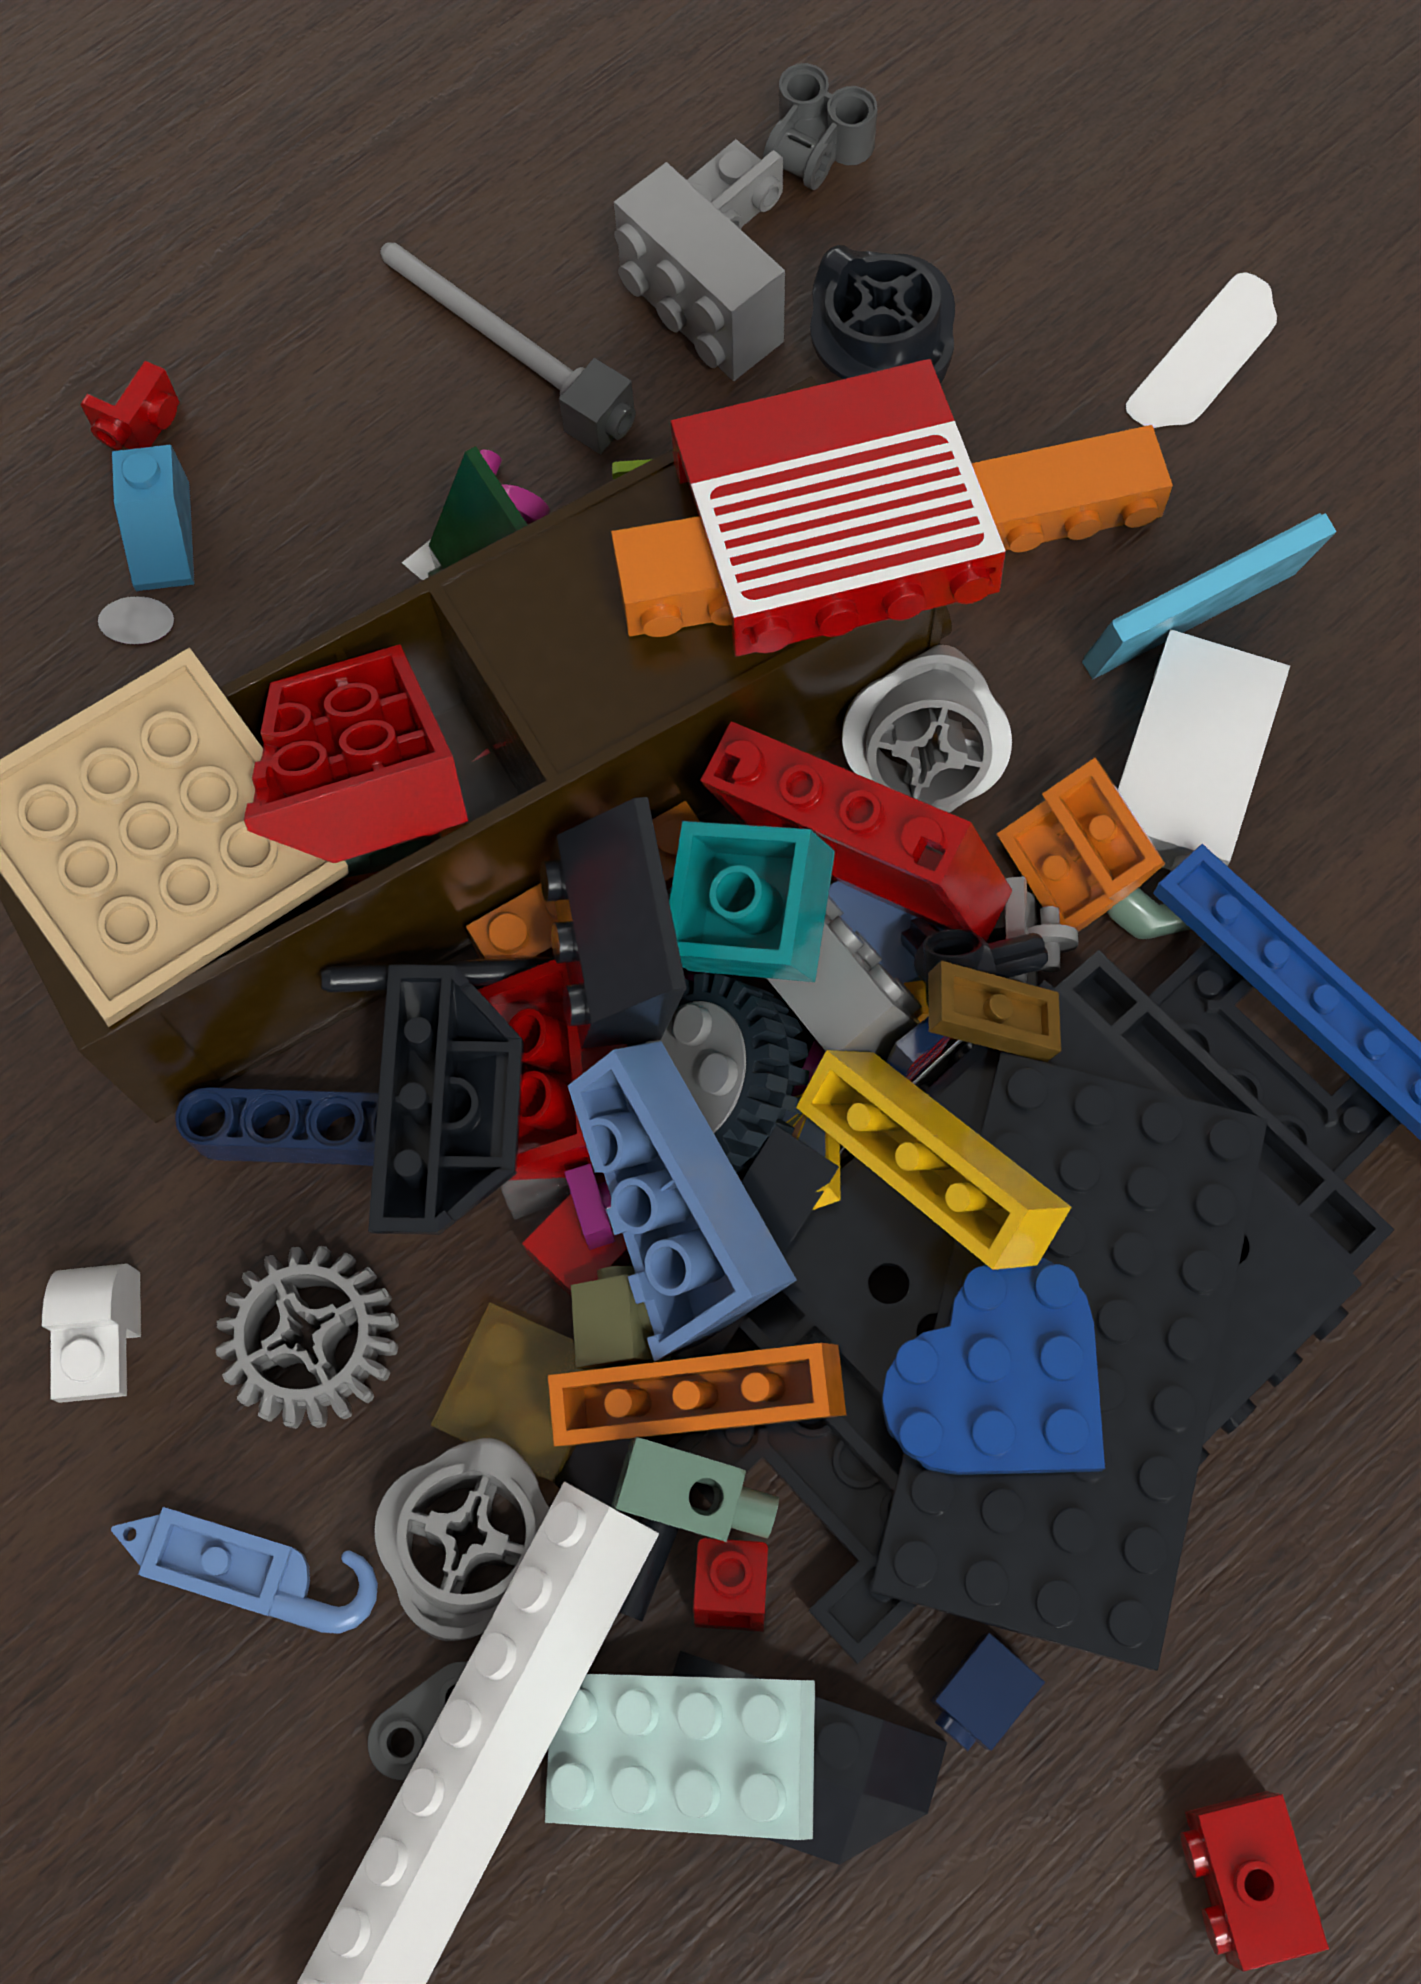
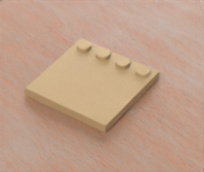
M190 647L0 759V874L108 1027L348 874V865L345 861L331 863L247 831L244 822L247 803H253L255 787L252 781V774L255 762L261 761L263 748Z

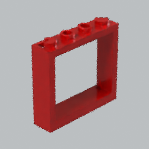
M730 722L700 780L742 825L781 828L793 826L797 829H811L835 851L831 875L832 880L839 881L915 917L924 918L927 922L942 929L971 931L987 942L1013 891L970 821L735 722ZM926 845L938 851H941L943 855L925 848Z

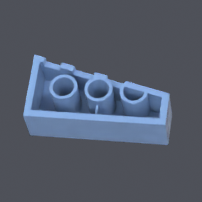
M661 1041L614 1049L568 1085L594 1172L604 1173L609 1188L611 1208L606 1209L614 1235L623 1233L635 1274L628 1276L635 1302L636 1304L645 1303L654 1331V1335L647 1338L654 1362L702 1344L797 1281Z

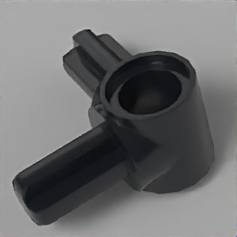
M924 918L912 919L910 928L901 932V943L915 958L914 967L916 974L925 983L928 1008V973L941 961L1004 978L1038 971L1048 962V952L1043 938L1037 933H1029L987 944L982 937L971 931L963 929L939 931Z

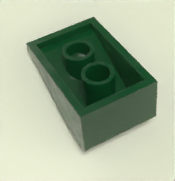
M476 446L464 452L428 546L435 569L428 572V577L528 525Z

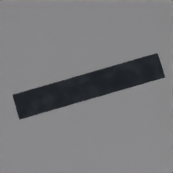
M776 1126L741 1182L784 1256L824 1192L816 1191L830 1183L839 1166ZM747 1314L702 1344L672 1355L671 1360L721 1355ZM671 1435L642 1439L665 1445ZM630 1439L577 1445L553 1484L561 1488L563 1483L566 1482L611 1507Z

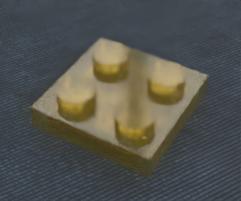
M489 1302L431 1426L465 1443L481 1438L501 1440L524 1458L535 1475L555 1483L573 1445L554 1447L548 1375L591 1369L576 1368L573 1339Z

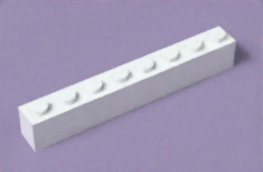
M563 1483L297 1984L427 1983L659 1533L570 1484Z

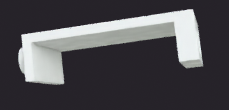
M1170 629L1118 787L1119 793L1166 863L1163 868L1173 871L1201 844L1205 845L1225 865H1229L1290 665Z

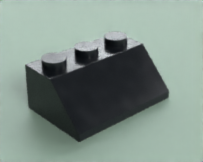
M648 797L633 798L558 834L549 861L541 862L540 880L542 894L546 902H555L558 922L552 924L551 929L553 954L556 963H566L570 984L563 987L564 1015L569 1027L577 1026L581 1049L661 1040L687 988Z

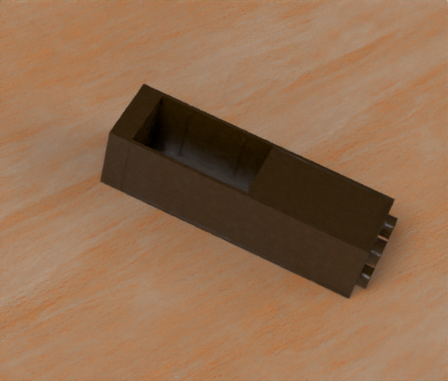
M810 376L776 395L817 386L818 384ZM673 449L219 687L263 748L264 742L261 736V728L271 682L400 644L453 755L468 817V822H465L466 825L334 897L315 895L313 901L303 902L110 1027L106 1025L1 874L0 900L78 1051L157 1123L175 1113L183 1098L194 1090L220 1088L387 994V990L329 993L320 988L319 972L327 966L449 961L474 947L466 925L540 884L541 862L549 861L558 834L633 798L648 797L652 819L684 801L688 803L699 821L725 808L700 780L731 721L815 757L842 743L844 716L854 697L871 682L884 677L904 662L926 652L931 647L940 645V640L950 635L952 623L947 606L924 610L906 620L888 619L855 627L852 631L841 636L827 637L823 635L790 643L775 652H754L737 657L733 650L732 625L722 626L712 622L683 627L676 633L664 637H651L646 634L629 637L617 576L611 531L699 516L689 483L680 484L674 465ZM487 748H488L489 751L491 752V753H489V754H487V755H485V756H483V757H481V758H479V759L473 761V760L476 759L482 752H484Z

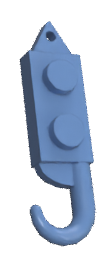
M165 1507L162 1508L159 1515L115 1525L111 1528L113 1534L140 1565L141 1568L138 1575L321 1633L340 1634L356 1628L370 1615L377 1600L378 1582L374 1569L363 1556L350 1550L342 1553L341 1560L356 1573L359 1588L352 1602L345 1606L337 1607L307 1598L310 1585L309 1565L305 1555L296 1548ZM134 1528L136 1530V1537L130 1541L128 1539V1532Z

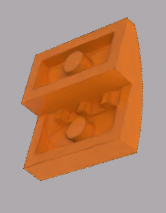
M1093 758L1042 793L1045 801L997 833V836L1019 871L1026 878L1028 885L1041 906L1058 907L1060 924L1073 927L1078 932L1130 895L1166 864L1096 758Z

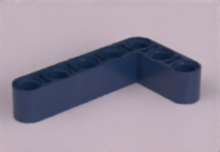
M481 985V986H474V987L478 990V989L483 988V987H486V986H488V985ZM233 1088L196 1089L186 1095L179 1103L175 1114L176 1127L181 1136L206 1158L214 1160L373 1166L379 1093ZM213 1113H225L224 1125L217 1133L212 1136H200L201 1124L208 1116ZM283 1114L290 1116L289 1127L284 1134L272 1139L263 1137L265 1125L271 1118ZM346 1116L355 1118L354 1129L348 1137L338 1141L327 1140V1131L333 1121Z

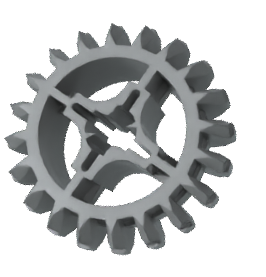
M318 1246L313 1253L310 1264H308L305 1252L300 1247H292L288 1255V1267L284 1268L275 1256L270 1255L264 1259V1266L269 1274L261 1280L251 1271L243 1273L242 1279L244 1283L251 1288L245 1299L237 1293L226 1295V1302L238 1310L236 1318H220L217 1321V1328L226 1334L234 1336V1339L215 1348L216 1355L223 1360H237L222 1374L223 1379L230 1385L244 1383L237 1396V1400L241 1404L248 1407L261 1400L258 1409L259 1417L270 1422L283 1409L284 1425L297 1429L303 1420L307 1408L311 1424L316 1428H322L326 1426L328 1419L327 1406L331 1405L339 1417L347 1419L352 1416V1407L347 1400L349 1395L354 1393L365 1403L373 1400L374 1394L372 1390L363 1384L370 1374L382 1381H386L389 1378L390 1371L376 1362L378 1355L391 1356L396 1355L398 1352V1345L394 1341L380 1337L381 1333L392 1331L399 1326L398 1318L393 1313H378L389 1304L392 1297L385 1288L370 1291L375 1284L377 1275L369 1267L359 1270L354 1274L356 1259L348 1253L341 1255L332 1265L331 1251L327 1247ZM312 1286L334 1288L347 1294L351 1301L339 1308L330 1304L318 1310L310 1309L308 1304L301 1299L297 1290ZM277 1304L280 1313L279 1325L272 1335L261 1341L263 1348L259 1350V1337L262 1325L271 1309ZM298 1315L317 1329L312 1334L315 1343L313 1349L317 1358L298 1344L304 1339L301 1330L303 1325ZM358 1323V1338L354 1352L340 1371L335 1360L336 1347L344 1337L353 1332L352 1325ZM297 1363H304L308 1371L315 1375L319 1385L307 1389L283 1388L277 1386L265 1371L277 1365L285 1369Z

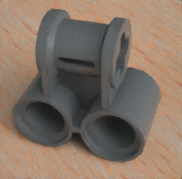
M800 63L788 67L782 73L779 80V122L770 133L763 158L771 151H776L783 157L784 170L802 178L804 186L816 190L825 180L834 161L844 165H857L865 162L872 155L875 148L877 101L875 97L865 88L858 86H846L831 94L829 93L828 77L818 66Z

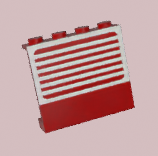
M931 359L670 420L674 465L680 484L688 482L732 617L733 650L736 657L754 652H775L790 643L823 635L827 637L841 636L852 631L855 627L888 619L906 620L924 610L957 602L960 604H970L980 601L989 594L1000 592L1006 551Z

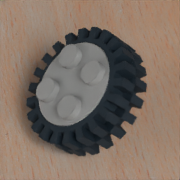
M706 973L694 974V982L685 979L687 988L662 1039L627 1044V1047L659 1041L663 1043L736 1174L745 1177L776 1126L790 1135L795 1130L794 1127L783 1121L786 1110L797 1114L802 1113L796 1108L800 1098L791 1096L793 1086L808 1085L809 1071L793 1066V1062L809 1057L807 1044L793 1039L802 1031L798 1019L787 1015L790 1008L786 1003L774 998V994L716 973L715 976Z

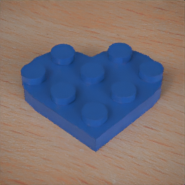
M1041 1258L1037 1266L992 1270L986 1264L977 1267L967 1275L963 1286L952 1303L949 1327L923 1332L914 1340H910L900 1347L896 1358L885 1375L881 1406L887 1431L892 1438L896 1439L905 1454L922 1463L921 1465L928 1470L955 1475L1095 1472L1105 1469L1094 1321L1087 1296L1079 1287L1078 1279L1070 1268L1060 1264H1053L1045 1258Z

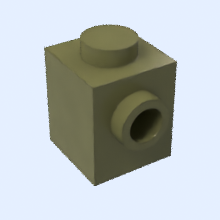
M633 1266L602 1268L597 1270L598 1280L571 1285L576 1368L595 1370L654 1363L647 1341L648 1337L654 1335V1331L645 1303L636 1304L628 1280V1276L635 1274ZM671 1356L657 1362L671 1361Z

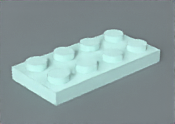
M586 1674L548 1748L545 1823L790 1840L813 1839L815 1681Z

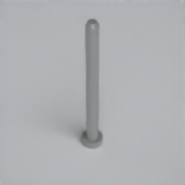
M385 243L381 248L380 254L384 263L561 390L560 397L585 369L580 367L574 371L397 243Z

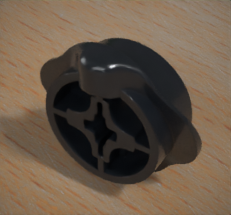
M845 245L831 247L822 257L812 290L813 313L810 323L813 347L824 366L840 378L847 379L931 359L941 384L946 376L954 351L953 323L955 319L954 295L950 284L942 272L928 261L913 255L855 251ZM850 314L852 318L843 323L842 320ZM922 314L924 319L920 323L916 322L914 318Z

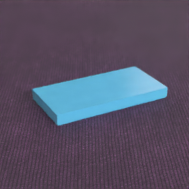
M1319 513L1112 620L1084 656L1085 659L1082 663L1092 680L1166 642L1170 629L1183 633L1295 575L1337 531L1326 513L1323 515Z

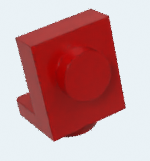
M144 361L115 406L89 394L85 396L80 405L92 426L90 428L92 434L108 447L120 450L122 447L128 449L151 447L161 430L168 428L173 422L180 401L166 370Z

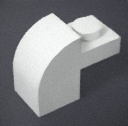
M117 1264L58 1270L50 1277L43 1302L42 1327L51 1331V1400L62 1403L127 1396L126 1338L141 1337L140 1272L132 1266Z

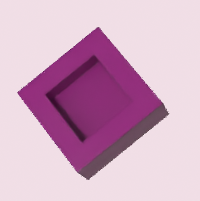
M591 1163L565 1171L564 1173L589 1250L615 1242L606 1209L611 1208V1195L607 1182H596Z

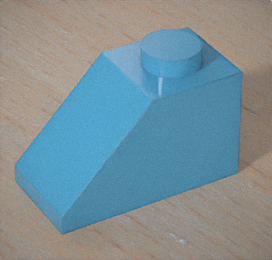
M172 445L112 451L114 505L133 587L136 591L193 585L194 565L190 486Z

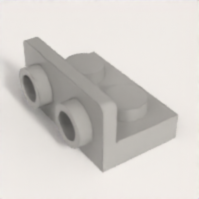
M735 139L687 179V181L741 230L760 211L766 212L771 209L783 193V157L773 150L761 160Z

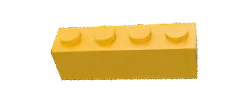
M826 1050L796 1106L799 1111L992 1270L1037 1266L1071 1209L1069 1204L874 1052Z

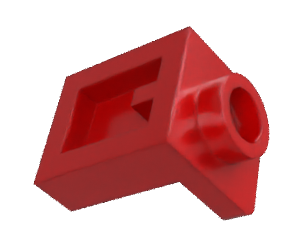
M703 1538L698 1542L693 1607L695 1627L764 1632L768 1546L766 1543L742 1540H727L725 1542L711 1538Z

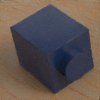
M990 1633L983 1634L931 1698L930 1701L942 1711L935 1723L966 1751H969L975 1742L984 1749L992 1751L1044 1685L1045 1681Z

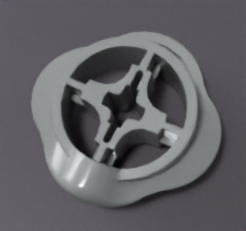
M936 645L904 662L884 677L871 682L854 697L844 716L842 744L846 760L854 773L950 813L966 801L981 795L998 781L1010 759L1012 734L1003 708L995 700L984 676L978 668L955 647ZM948 709L965 716L975 725L976 730L965 729L962 727L961 722L949 719ZM879 748L889 749L892 756L906 760L907 767L890 760Z
M481 1438L457 1445L429 1463L416 1467L402 1475L391 1485L379 1505L375 1520V1542L380 1560L394 1582L399 1600L406 1614L420 1629L438 1640H465L484 1633L550 1509L539 1489L537 1479L531 1467L519 1453L505 1442L493 1438ZM475 1487L474 1491L469 1492L464 1505L457 1511L448 1514L431 1511L429 1515L424 1514L425 1510L444 1494L461 1488ZM495 1493L510 1501L520 1513L526 1526L525 1545L510 1541L509 1535L503 1534L491 1526L492 1502ZM477 1517L480 1538L485 1543L483 1546L472 1544L467 1554H463L461 1561H459V1549L453 1535L454 1533L465 1535L470 1525H474ZM414 1534L426 1537L429 1544L443 1549L446 1553L443 1567L444 1578L440 1589L425 1580L414 1566L412 1556ZM506 1564L515 1566L512 1572L494 1587L478 1593L461 1594L463 1587L467 1588L472 1574L480 1567L498 1565L505 1568Z

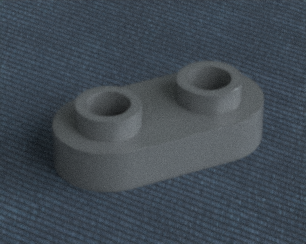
M455 1662L443 1667L384 1711L375 1720L368 1736V1752L373 1765L379 1772L396 1780H405L448 1701L451 1690L456 1686L468 1662ZM400 1728L408 1729L413 1734L415 1740L412 1752L405 1757L397 1755L391 1746L392 1736Z

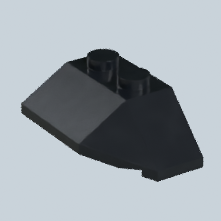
M389 965L368 1225L370 1233L440 1235L517 1174L524 1041L456 966Z
M683 1651L679 1652L672 1676L763 1679ZM815 1697L813 1839H764L838 1865L846 1862L928 1814L947 1742Z

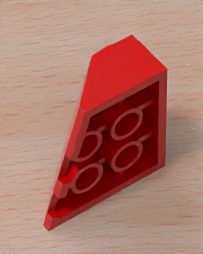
M400 644L270 683L261 728V736L264 742L261 761L255 762L252 774L255 794L253 803H247L244 816L247 831L328 862L338 863L420 836L434 835L446 828L468 822L453 755Z

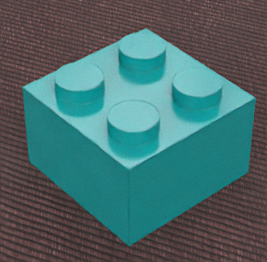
M682 821L669 900L682 967L694 972L815 982L835 851L811 829Z

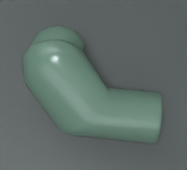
M1137 888L1107 911L1112 920L1138 939H1150L1192 930L1165 904L1158 905L1140 888Z

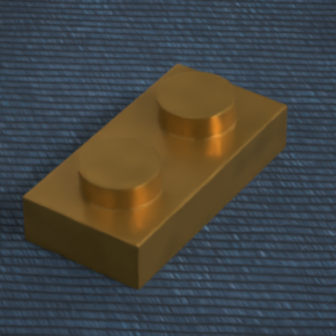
M944 961L938 963L928 973L929 1032L1048 1062L1061 1052L1059 992Z

